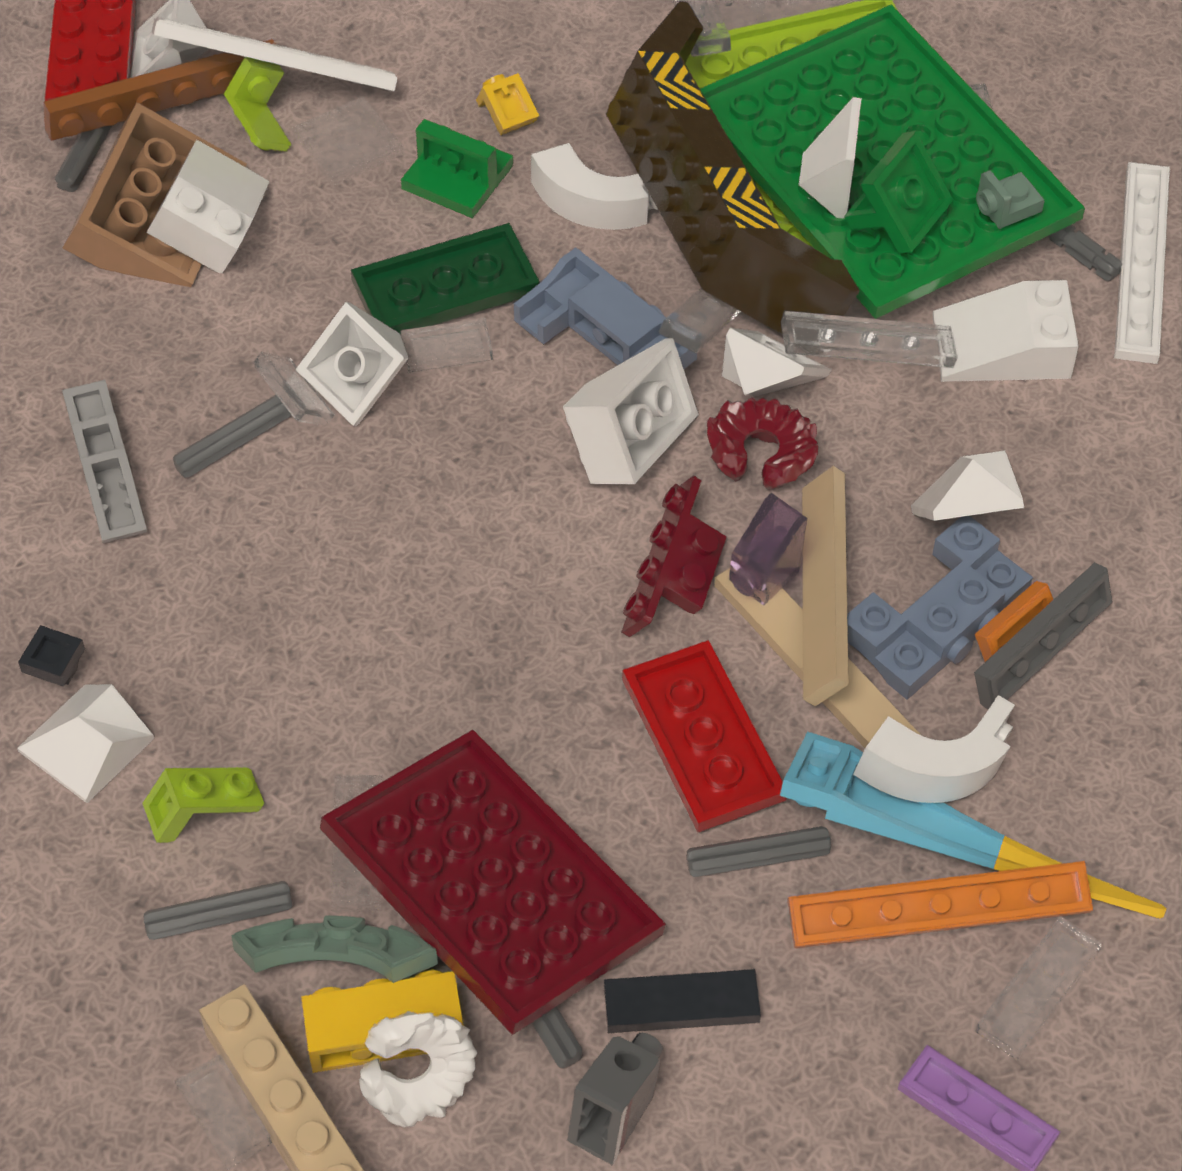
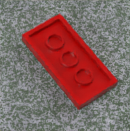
M136 0L54 1L45 101L131 77Z
M709 640L622 670V681L698 833L787 800L786 797L780 796L783 781Z

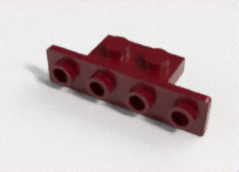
M694 475L681 485L674 484L663 499L662 507L665 508L662 520L657 523L650 535L649 542L653 544L650 553L643 560L637 571L636 577L640 580L636 592L628 599L623 610V614L627 617L621 633L628 637L633 636L652 622L661 596L691 614H695L703 608L727 536L690 514L702 482L701 479Z

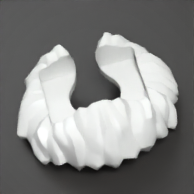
M407 1011L405 1014L395 1018L385 1017L379 1023L374 1024L368 1031L369 1034L365 1042L366 1047L372 1053L384 1058L392 1057L407 1049H420L430 1056V1065L426 1072L417 1078L401 1079L390 1072L382 1070L379 1058L366 1063L360 1070L361 1077L359 1082L363 1096L389 1122L397 1126L413 1127L417 1121H422L426 1115L440 1118L445 1117L446 1107L455 1104L457 1098L463 1095L465 1083L473 1078V1072L476 1069L474 1057L477 1055V1050L472 1045L473 1040L468 1034L470 1029L463 1026L461 1022L453 1017L444 1014L434 1016L433 1013L416 1014Z

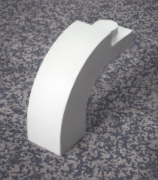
M569 143L531 154V183L538 195L553 211L572 222L598 229H628L646 225L648 210L657 209L639 174L612 177L596 173L580 161Z
M998 695L971 733L962 738L949 741L934 740L921 736L888 716L866 746L853 775L884 793L914 802L943 803L969 796L983 788L994 777L1011 746L1006 744L1005 741L1013 726L1006 723L1015 705Z

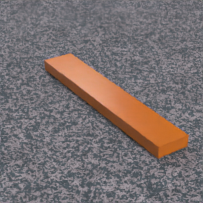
M1085 861L790 896L787 899L794 948L1059 917L1093 911Z

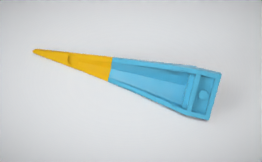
M808 731L783 780L780 796L795 800L798 804L805 807H817L826 810L825 819L998 871L1062 864L1000 834L944 802H914L891 796L876 789L853 775L863 754L862 751L852 745ZM1087 874L1092 899L1159 919L1164 917L1167 908L1162 904Z

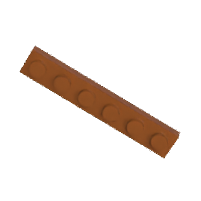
M270 39V40H267V41H263V42L275 44V42H274L273 39ZM223 52L44 101L45 131L49 139L54 141L125 121L137 102L154 112H158L175 106L190 104L218 94H224L245 56Z

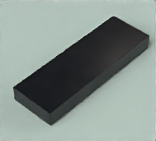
M755 969L604 979L608 1034L760 1023L761 1012Z

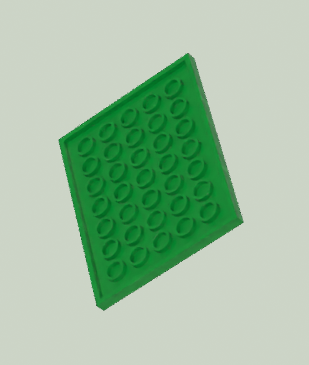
M892 4L700 88L751 177L814 249L832 260H842L860 290L856 298L874 319L1083 219L1085 207ZM853 97L861 98L847 212L864 193L860 185L898 138L903 133L916 131L954 199L913 252L899 254L884 227L877 230H872L871 228L851 230L845 219L836 218L799 185L803 153ZM990 170L1000 181L1022 172L1043 197L1042 212L999 229L988 215H984L981 212L976 201L981 174Z

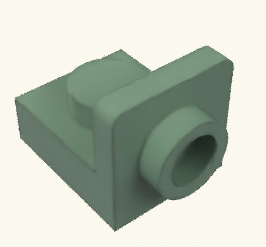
M990 170L981 174L976 201L981 212L984 215H988L999 229L1042 212L1044 199L1022 172L1000 181Z

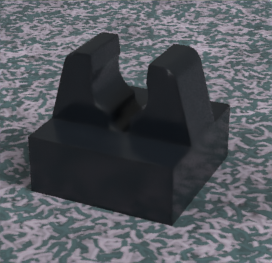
M40 625L18 661L22 673L63 687L65 684L69 685L77 671L79 659L85 651L83 640Z

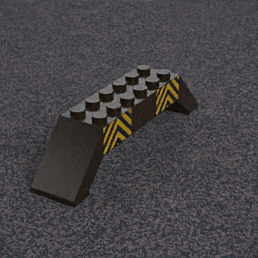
M679 1L636 52L613 100L608 106L606 116L702 290L813 352L821 351L860 290L842 260H832L779 226L685 64L704 28L689 2Z

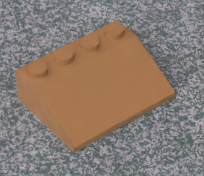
M137 102L123 124L62 248L100 269L191 287L202 264L151 236L147 231L196 140L246 167L247 163Z

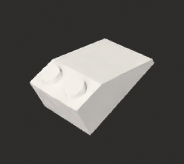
M196 140L147 233L210 269L223 273L238 250L256 214L269 181Z
M1067 280L1022 281L933 311L932 317L941 382L1071 379L1078 351V341Z
M665 338L589 381L563 406L567 423L571 428L590 484H635L699 415L673 338Z

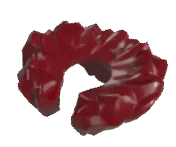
M750 397L745 402L735 401L733 403L727 400L721 406L715 418L710 417L707 420V437L713 452L711 458L723 474L737 482L747 471V452L744 448V442L747 437L751 436L767 443L774 442L779 444L777 453L766 460L761 472L765 488L770 491L772 489H779L787 483L796 481L800 475L806 473L814 465L819 449L818 442L815 440L817 426L816 423L810 424V419L803 417L798 408L791 409L790 405L780 404L776 398L768 401L764 397L759 400Z

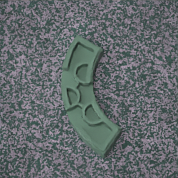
M325 916L323 923L295 925L294 919L290 918L251 927L231 935L233 950L255 973L293 962L334 960L370 968L394 983L438 964L436 949L420 937L394 925H391L388 930L368 926L365 923V919L359 917Z

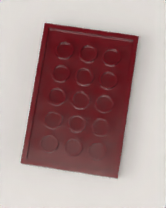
M473 729L321 817L320 830L426 943L436 949V954L512 1036L661 937L666 923Z

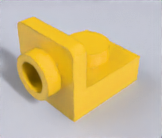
M519 73L506 78L504 74H499L489 78L482 84L483 87L476 102L479 107L486 105L500 135L537 121L539 114Z

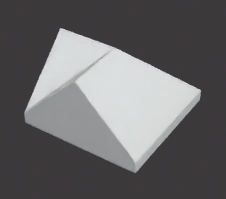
M169 0L134 32L130 78L197 60L209 49L152 34L154 18L157 19V17L206 28L190 0Z
M853 97L806 149L802 156L799 185L836 218L845 219L844 216L848 210L861 98Z
M345 302L296 368V371L353 426H357L409 358L400 333L355 305Z
M730 328L726 335L722 377L741 386L744 395L760 396L826 378L832 370L759 331Z
M1005 451L960 457L911 505L914 515L934 521L1024 508L1023 498Z
M112 684L84 685L17 749L18 752L84 802L88 803L154 739V736Z

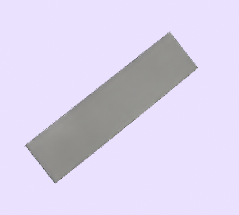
M106 380L62 390L102 542L107 543L146 533V524Z

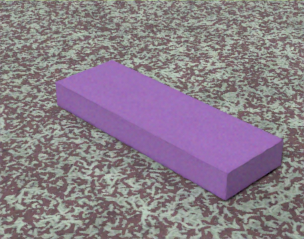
M928 1045L921 1052L898 1086L899 1091L1020 1171H1036L1060 1134L1059 1130Z

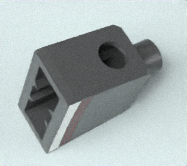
M640 1032L632 1042L620 1036L613 1037L575 1087L567 1137L568 1142L611 1165L614 1164L655 1093L661 1062L659 1057L663 1052V1046L654 1036Z

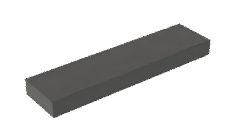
M1094 562L974 672L980 704L983 707L989 709L998 695L1008 700L1112 603L1109 575L1106 567Z

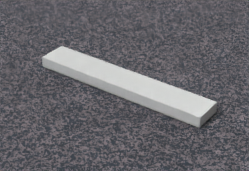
M154 18L152 34L155 36L395 91L397 77L391 71L165 18Z
M1128 162L1115 359L1157 364L1159 360L1170 167Z

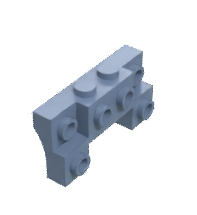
M576 247L560 258L552 271L540 284L514 303V321L542 344H545L569 326L617 365L665 338L674 339L683 369L697 360L698 342L664 317L659 308L649 305L637 296L627 283L618 281Z
M970 516L960 517L935 539L932 555L952 571L902 614L874 592L847 614L848 643L865 656L879 671L887 684L906 700L949 662L952 661L954 664L961 662L972 648L973 641L976 639L974 634L1032 584L1033 577L998 551L1000 539Z

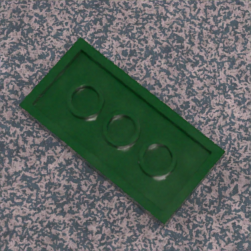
M510 222L350 269L353 285L366 313L400 333V335L519 300L540 284Z

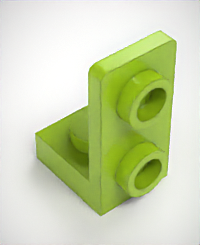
M244 57L224 96L234 110V115L240 120L250 136V141L256 147L266 151L273 149L287 152L291 143L266 105L284 75V71L279 64Z
M165 768L142 804L156 843H167L176 840L193 813L258 812L263 807L264 801L250 768Z

